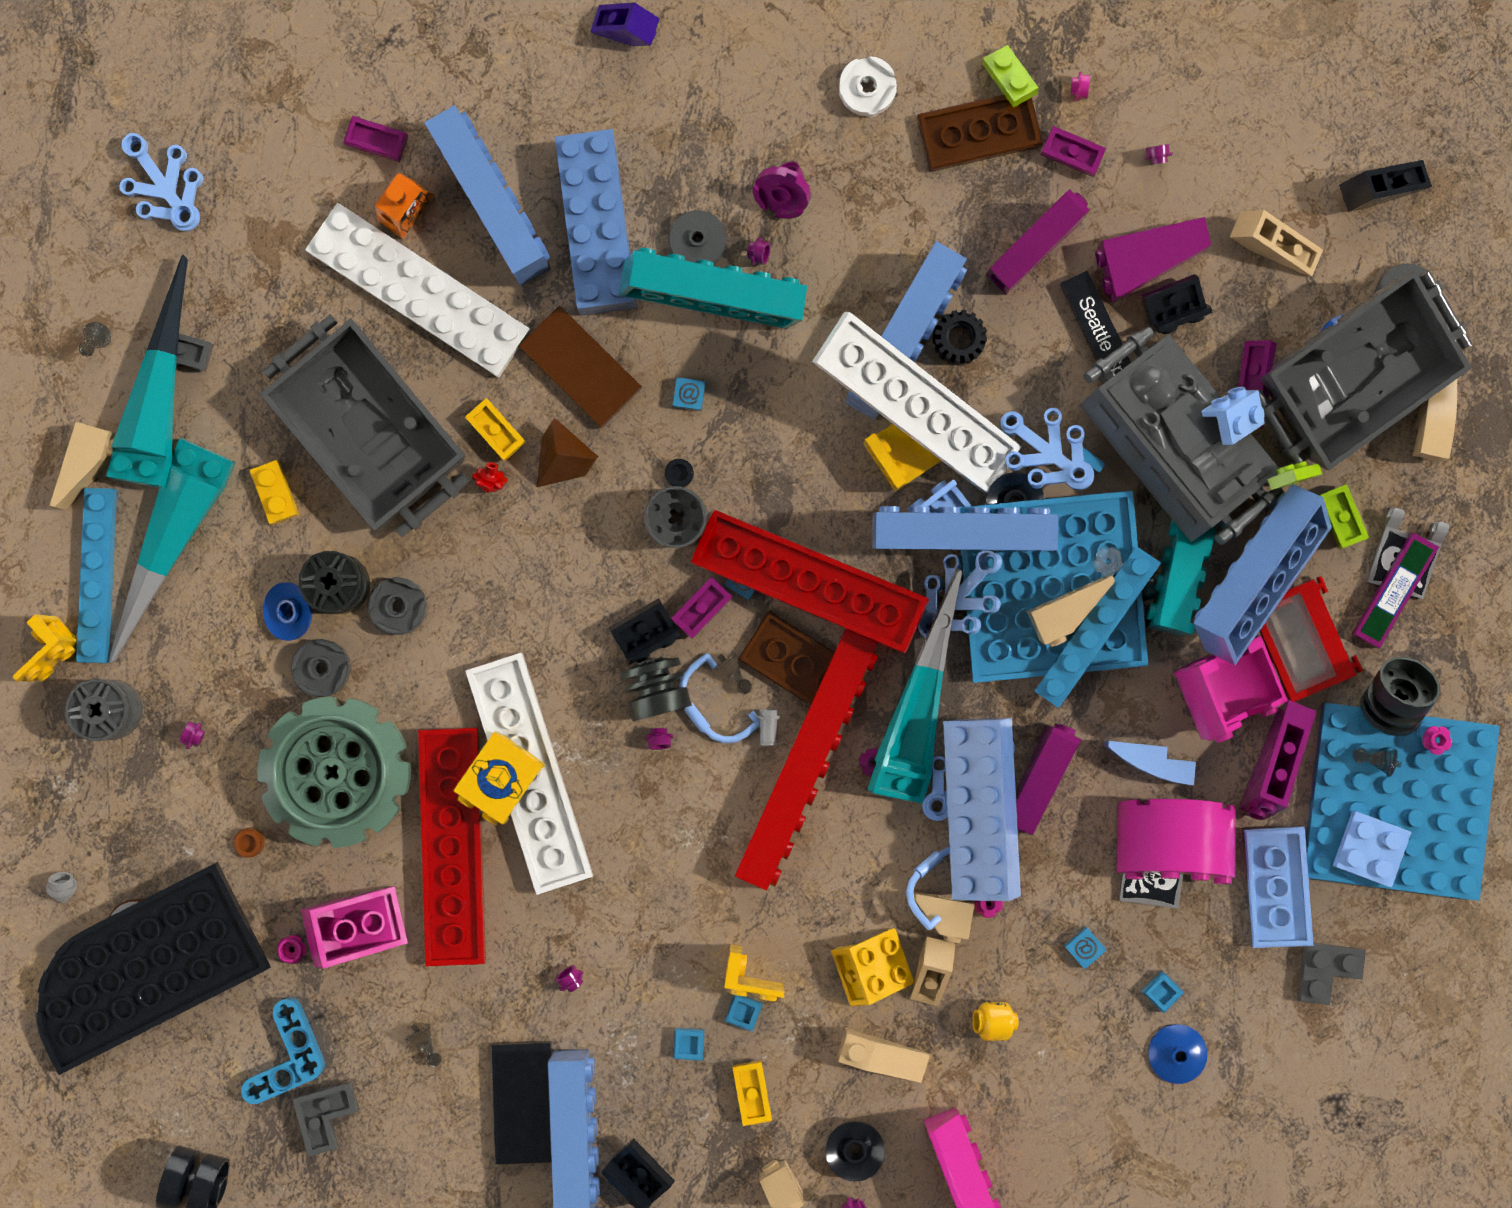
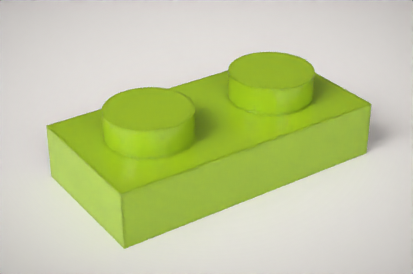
M1008 45L983 58L982 65L1013 107L1038 94L1039 87Z
M1304 461L1277 469V476L1267 480L1270 489L1274 490L1322 475L1319 463L1308 466L1307 462Z
M1347 484L1319 495L1324 498L1332 526L1331 532L1339 550L1369 538Z

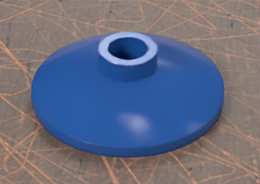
M282 582L273 586L266 594L263 603V617L267 628L275 637L285 641L296 640L303 636L310 626L312 607L303 599L297 584Z
M1172 1024L1163 1027L1153 1036L1148 1048V1058L1152 1069L1160 1078L1170 1083L1183 1084L1194 1080L1203 1071L1207 1062V1047L1201 1035L1193 1028L1182 1024ZM1184 1051V1059L1177 1061L1175 1058L1176 1053Z

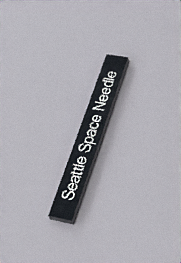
M1088 270L1061 282L1060 286L1095 360L1106 358L1123 344ZM1128 356L1111 368L1114 376L1131 363Z

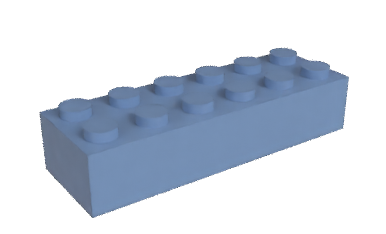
M454 105L424 122L519 285L522 286L550 270L547 260L551 258L539 236L536 238L532 237L536 232L525 212L518 213L522 208L510 186L505 189L503 188L507 183L495 161L489 164L493 159L481 137L475 138L478 134L467 113L464 111L460 114Z
M613 129L556 136L555 143L578 312L582 316L637 308L636 299L619 296L623 264L630 255Z
M937 241L881 336L914 363L924 345L920 344L921 340L928 341L936 327L938 320L934 317L936 314L943 315L953 294L949 293L950 289L954 291L958 289L968 270L963 267L967 258ZM849 391L845 403L876 420L880 413Z
M1293 484L1286 493L1280 495L1275 509L1270 516L1268 515L1263 519L1258 533L1246 543L1241 557L1237 562L1235 561L1231 564L1221 585H1217L1214 588L1207 605L1201 608L1195 616L1193 624L1205 651L1233 665L1237 664L1331 530L1332 526L1322 496Z
M900 506L879 507V512H872V548L1058 551V514H1050V508H1027V514H1020V508H998V514H990L989 507L968 508V513H960V507H939V513H930V507H909V513L899 512Z
M1012 718L943 721L952 900L1011 901L1021 896Z
M589 1049L554 1051L548 1061L553 1208H601L595 1205L600 1195V1178L594 1177L596 1166L599 1165L598 1147H593L595 1136L598 1134L597 1117H592L594 1106L597 1103L596 1087H591L593 1076H595V1058H590Z

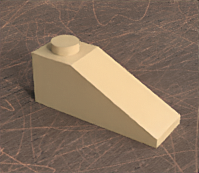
M1265 210L1241 211L1230 235L1231 239L1248 250L1307 276H1313L1323 249Z
M75 422L50 506L66 510L84 491V488H87L110 464L113 453L111 445L116 435L115 433Z
M1104 576L1028 610L1027 613L1040 643L1044 645L1050 644V647H1054L1067 641L1066 636L1074 632L1114 584V577Z
M845 1027L837 1053L838 1062L865 1071L922 1083L930 1057L929 1053Z

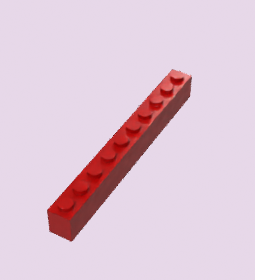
M845 629L736 871L735 877L766 891L769 885L776 886L782 870L777 868L781 858L787 860L794 846V843L789 840L794 831L800 832L806 816L802 815V811L806 804L812 805L818 789L814 788L815 782L818 777L823 779L829 768L830 762L825 761L830 750L836 752L842 736L837 734L841 724L848 725L854 712L850 704L854 696L860 698L866 682L862 681L863 675L866 670L872 671L878 655L874 654V651L878 644L877 642Z

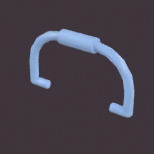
M705 653L683 673L684 676L681 677L679 687H686L692 673L705 662L712 669L718 666L709 653ZM693 703L692 706L685 707L684 709L701 733L704 732L712 740L724 744L736 743L748 737L760 727V719H757V714L753 710L748 714L754 722L753 724L734 736H722L709 728V723Z
M946 847L939 852L934 851L914 869V874L908 881L906 889L908 905L927 930L933 929L941 921V918L936 915L929 921L920 911L914 899L915 883L943 860V857L950 854V847Z

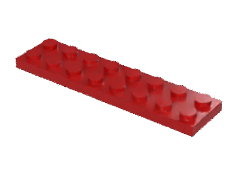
M715 509L691 559V563L695 566L903 654H906L929 602V598Z
M478 728L418 730L425 967L485 964L481 810L476 806H473L472 809L465 806L457 799L459 795L454 792V789L479 754Z

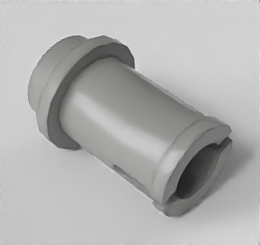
M760 709V715H757V719H760L759 745H778L777 719H780V715H777V709Z

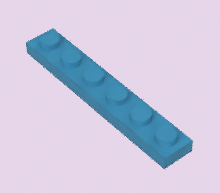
M84 488L76 662L109 663L117 503L116 489Z
M1135 547L1114 577V584L1090 611L1034 692L1057 708L1062 705L1161 562L1139 547Z

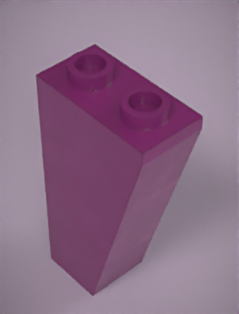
M1069 189L989 268L986 275L1005 295L1082 223L1090 211L1085 198L1077 192L1074 194Z
M1205 217L1102 240L1098 250L1095 251V257L1098 267L1103 268L1105 278L1102 279V287L1105 295H1109L1111 302H1116L1205 252L1211 246Z
M1290 700L1278 707L1279 711L1276 712L1239 805V809L1246 811L1249 817L1257 820L1267 819L1287 808L1316 715L1315 710Z
M1060 723L1044 727L1016 789L1017 829L1030 835L1034 834L1081 741L1080 738L1074 736L1076 730Z

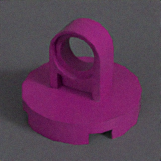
M793 161L786 162L780 167L772 166L764 169L758 174L752 190L754 199L760 208L764 211L766 208H769L771 211L776 212L775 217L783 219L799 217L803 214L804 209L807 208L811 198L810 187L804 179L801 168L797 162Z

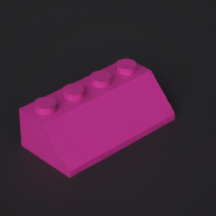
M955 1107L924 1119L923 1121L956 1208H1001L998 1199H991L988 1189L993 1186L987 1170L981 1172L977 1161L981 1160L982 1156L977 1143L970 1144L967 1133L972 1130L966 1114L960 1115Z

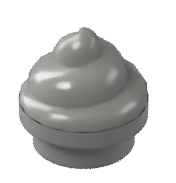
M58 872L51 875L46 884L48 896L62 904H65L77 890V881L68 872Z

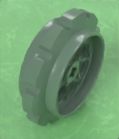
M332 696L304 702L302 704L303 711L300 716L295 712H287L276 722L268 733V737L273 741L272 747L270 749H262L260 752L257 770L258 781L265 782L268 785V791L262 795L263 803L276 823L288 821L290 823L289 834L304 843L319 846L325 838H328L333 848H341L367 840L366 832L368 828H371L374 832H380L393 821L401 809L400 805L396 803L397 795L408 793L411 780V763L402 761L400 758L401 752L407 749L406 742L392 721L380 723L378 720L380 710L364 701L348 698L346 703L341 706L338 703L337 697ZM323 736H327L331 740L332 745L327 752L323 751L319 745L320 739ZM353 741L357 742L361 749L359 756L356 758L352 757L348 752V746ZM303 758H307L312 764L311 771L308 774L303 773L300 769V762ZM330 767H339L337 770L339 777L330 776L333 772ZM362 769L366 770L370 776L369 783L366 786L361 785L357 780L358 772ZM312 786H316L321 792V798L317 802L312 801L309 797V790ZM341 792L347 793L350 797V803L346 808L341 807L338 803L337 798Z

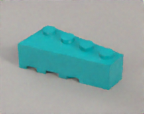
M1171 520L1168 528V535L1171 536L1168 547H1164L1160 562L1164 564L1161 575L1157 574L1155 578L1156 595L1154 603L1150 602L1146 610L1145 619L1149 620L1147 627L1178 636L1194 634L1195 626L1190 621L1195 612L1199 611L1201 599L1196 595V592L1205 583L1207 572L1206 567H1203L1202 564L1203 561L1207 562L1210 558L1216 525L1190 542L1175 522Z

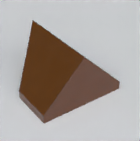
M556 418L551 421L542 437L537 487L583 477L589 473L599 457Z

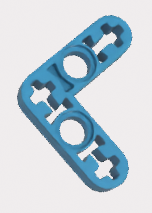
M286 997L277 1002L272 1012L290 1060L253 1075L243 1083L241 1095L249 1104L261 1103L312 1081L324 1070L325 1061L300 1002L293 997ZM284 1004L287 1008L293 1007L294 1012L290 1014L293 1023L297 1020L300 1021V1024L293 1026L289 1030H287L286 1026L291 1024L288 1015L282 1016L281 1014ZM294 1031H302L306 1035L307 1040L304 1046L299 1047L293 1044L291 1036ZM309 1047L312 1051L306 1054L308 1060L317 1063V1066L313 1069L314 1073L310 1069H304V1065L307 1063L305 1054L301 1057H298L297 1054ZM278 1070L289 1072L291 1080L288 1085L278 1084L275 1077ZM267 1081L269 1082L270 1086L259 1092L260 1097L256 1093H250L249 1089L253 1087L252 1082L256 1086L262 1085Z

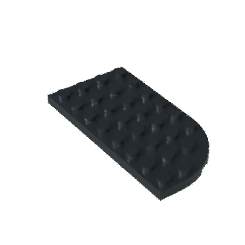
M216 862L94 924L65 942L56 951V955L51 960L48 968L43 972L39 983L36 1020L40 1038L58 1075H61L271 968L219 863Z

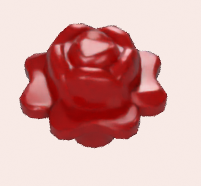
M488 462L485 469L478 468L477 472L472 474L475 485L487 493L502 490L503 485L508 482V479L504 477V472L498 471V465L494 462Z

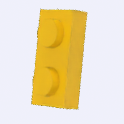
M487 398L465 416L504 461L526 443Z
M275 460L250 470L270 525L299 515L280 461Z
M762 1060L733 1065L743 1126L772 1121Z

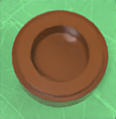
M245 828L235 835L233 841L234 849L242 857H254L264 849V835L256 828Z

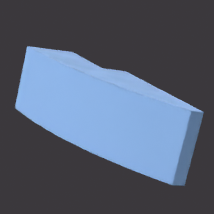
M1103 741V746L1108 751L1137 770L1167 781L1194 786L1196 762L1167 759L1168 747Z

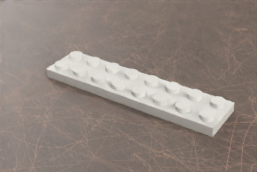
M338 202L305 249L309 254L498 378L519 349V345L531 331L530 328Z
M850 312L843 313L812 361L984 494L988 493L992 483L1004 475L1008 469L1005 461L1007 454L1012 451L1019 452L1021 448L1018 443ZM1013 457V458L1010 459V461H1009L1010 464H1011V462L1013 461V459H1014L1015 457Z
M523 653L466 670L487 741L493 732L499 731L546 764L511 812L536 895L593 877L594 875Z

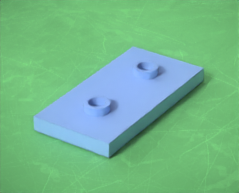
M1305 827L1243 829L1252 947L1314 946Z

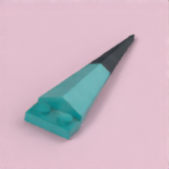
M185 255L181 256L111 445L113 453L106 477L112 480L163 489L166 486L172 463L176 360L188 259Z

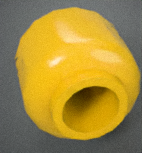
M984 1002L973 1013L974 1032L978 1033L984 1041H1007L1012 1037L1013 1031L1018 1029V1015L1012 1011L1011 1006L1006 1002Z

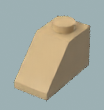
M914 891V899L929 921L936 915L941 918V921L934 928L939 935H943V940L960 943L961 938L969 940L975 905L972 901L952 900L950 897Z
M926 938L919 957L910 1000L939 1006L952 974L956 944L942 939Z
M784 1159L779 1163L777 1160L766 1164L762 1168L763 1172L759 1174V1181L771 1208H800L804 1206L803 1190L786 1160Z

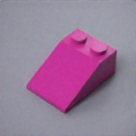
M395 886L335 899L301 909L313 964L318 968L324 969L408 943Z

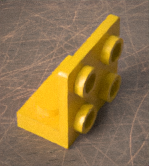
M891 424L878 434L873 433L863 442V445L895 492L941 462L939 458L894 424Z
M35 614L26 623L33 629L31 631L32 636L41 644L46 643V645L12 676L15 681L42 682L54 672L53 667L60 660L62 662L67 660L76 651L74 647L77 645V637L57 616Z
M894 928L888 929L858 944L840 946L831 950L850 1006L873 1004L914 983L900 940Z
M731 944L724 988L730 989L729 993L737 996H747V992L759 994L760 999L766 1001H777V997L784 998L783 983L744 977L747 955L742 954V946Z

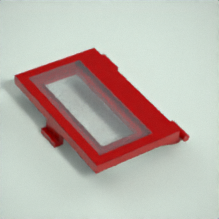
M1322 576L1316 578L1318 583L1312 579L1288 589L1259 631L1288 699L1293 702L1356 676L1354 668H1356L1358 673L1363 671L1357 655L1351 656L1353 662H1350L1319 589L1322 590L1323 594L1329 592Z

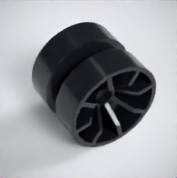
M180 1145L177 1146L169 1157L163 1171L156 1196V1207L183 1208L187 1203L186 1208H217L226 1190L230 1160L209 1153L200 1163L199 1150Z

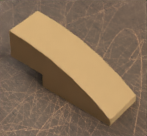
M1457 379L1420 405L1415 425L1418 433L1413 456L1438 462L1449 460L1456 423Z

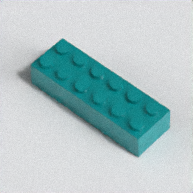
M638 248V251L634 250L624 261L619 296L788 329L803 320L807 285L799 284L798 279L791 277H782V280L771 278V274L755 271L753 274L742 272L743 269L737 266L728 265L724 269L714 267V263L708 260H696L695 263L685 261V257L679 254H668L665 257L656 255V251L653 249Z

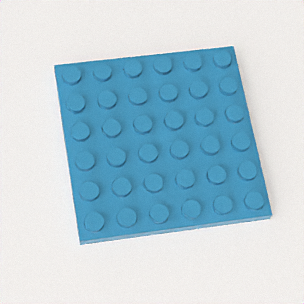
M1133 491L960 507V513H968V508L989 507L990 514H998V508H1020V514H1027V508H1050V514H1058V551L992 550L1001 556V568L994 574H987L966 597L983 598L986 595L998 597L1001 603L1000 609L996 613H986L983 610H966V616L977 617L981 622V628L978 633L968 634L973 683L1039 677L1047 674L1083 621L1073 633L1066 636L1067 641L1050 647V644L1044 645L1040 643L1027 611L1104 576H1116L1135 547H1138ZM960 550L963 581L976 569L975 559L982 550ZM993 557L988 560L990 568L994 565ZM1142 591L1085 672L1148 666ZM992 599L987 602L988 609H991L994 605ZM970 620L968 622V629L972 630L974 622Z
M1322 703L1306 832L1308 878L1480 901L1500 726L1425 716L1414 732L1406 736H1393L1373 727L1364 717L1360 707ZM1431 726H1437L1438 728L1443 726L1450 732L1452 746L1441 755L1430 753L1423 745V734ZM1439 737L1435 739L1436 743L1440 742ZM1352 811H1357L1412 832L1392 888L1333 866Z

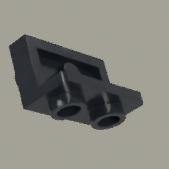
M1195 274L1141 295L1149 327L1161 334L1172 333L1178 329V326L1185 323L1200 322L1206 315L1213 312L1211 306L1205 303L1199 276Z
M659 598L608 627L629 665L635 662H643L652 652L659 648L669 647L680 636Z
M634 1138L619 1150L602 1170V1174L608 1182L634 1208H649L675 1182Z

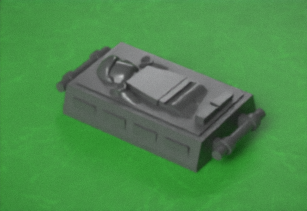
M1411 270L1401 278L1393 279L1372 294L1369 301L1358 304L1337 320L1338 323L1334 326L1326 327L1305 342V346L1302 349L1294 350L1271 367L1272 370L1260 378L1272 398L1268 401L1263 391L1259 390L1261 406L1264 409V418L1283 447L1281 451L1284 456L1290 458L1294 465L1305 461L1300 453L1304 450L1312 462L1319 463V466L1325 470H1331L1472 368L1461 350L1472 345L1467 335L1468 328L1464 322L1459 321L1442 292L1444 290L1443 285L1439 280H1435L1430 270L1424 271L1419 276L1415 270ZM1279 409L1297 440H1292L1275 411Z
M329 314L320 323L316 321L310 326L311 330L282 355L278 353L272 358L273 362L263 372L269 379H272L280 371H282L283 375L261 392L260 395L374 531L388 526L398 516L402 515L405 521L397 526L395 530L401 537H404L412 529L417 530L422 526V521L449 498L457 497L461 493L459 490L470 482L463 472L453 481L447 477L464 462L466 455L352 318L331 335L328 334V331L338 324L336 319ZM318 339L322 341L317 347H315L311 352H309L293 367L290 366V363L294 359H296L300 354H302ZM440 483L443 486L441 491L414 513L409 509V507Z
M1145 327L1139 333L1134 332L1127 337V342L1106 358H1100L1092 364V368L1083 375L1085 381L1091 384L1099 378L1103 385L1096 389L1079 406L1190 542L1218 524L1222 530L1215 535V540L1220 545H1223L1229 539L1237 538L1246 525L1263 511H1269L1277 504V500L1284 493V490L1278 488L1267 492L1262 486L1268 482L1267 479L1277 475L1276 470L1279 467L1251 433L1233 445L1222 444L1217 417H1203L1202 410L1210 406L1212 400L1221 397L1169 334L1149 349L1146 346V341L1153 337L1154 333L1151 328ZM1134 352L1138 358L1114 376L1111 368ZM1252 496L1256 503L1235 520L1231 519L1228 514Z

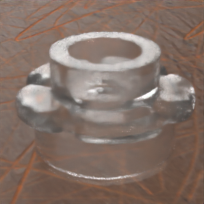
M1113 547L1099 549L1093 562L1095 569L1098 572L1101 571L1104 576L1114 575L1123 566L1120 552ZM1106 559L1111 560L1110 564H1106Z

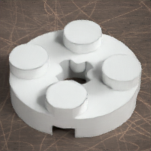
M877 57L851 61L844 68L839 82V96L843 104L851 112L868 118L876 117L879 113L884 112L892 104L896 95L897 84L893 69L888 63ZM869 80L873 81V88L875 90L873 92H863V87L860 83L862 81L864 83H868Z

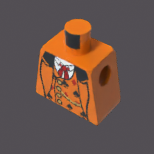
M398 173L375 205L378 222L403 239L434 197V194L410 177Z

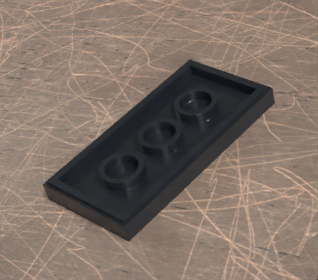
M552 1042L493 1043L491 1047L495 1164L552 1162L548 1061L552 1056Z

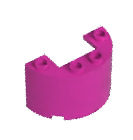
M1261 635L1253 639L1236 665L1210 654L1174 671L1202 740L1207 739L1211 741L1215 739L1216 743L1230 739L1233 737L1232 731L1242 726L1241 720L1261 713L1262 717L1272 715L1279 711L1277 706L1288 701Z
M1150 799L1144 803H1140V800L1118 802L1116 873L1125 874V879L1142 880L1143 875L1149 873H1161V878L1179 879V874L1191 875V880L1209 881V878H1213L1214 884H1232V880L1236 879V807L1226 805V808H1222V803L1188 799Z

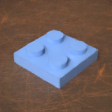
M1352 811L1333 866L1392 888L1412 832L1357 811Z

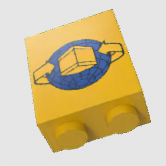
M495 731L458 783L454 792L459 795L457 799L471 809L473 806H476L482 810L483 814L481 816L494 825H497L498 822L503 825L507 823L509 815L546 764L499 731Z

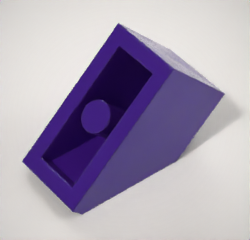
M635 2L599 5L590 32L630 46H651L656 36V29L660 18Z

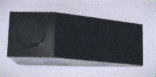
M1419 160L1364 171L1343 182L1339 187L1347 210L1351 212L1432 187L1424 161Z

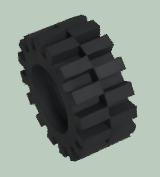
M954 310L951 314L944 315L938 322L934 331L933 344H935L934 349L936 353L939 352L942 360L946 359L952 365L953 363H958L959 366L964 363H971L981 354L987 342L986 327H983L981 318L978 320L975 317V313L969 314L967 310H962L961 312ZM962 327L968 330L971 335L970 344L965 348L954 347L949 341V333L952 329Z

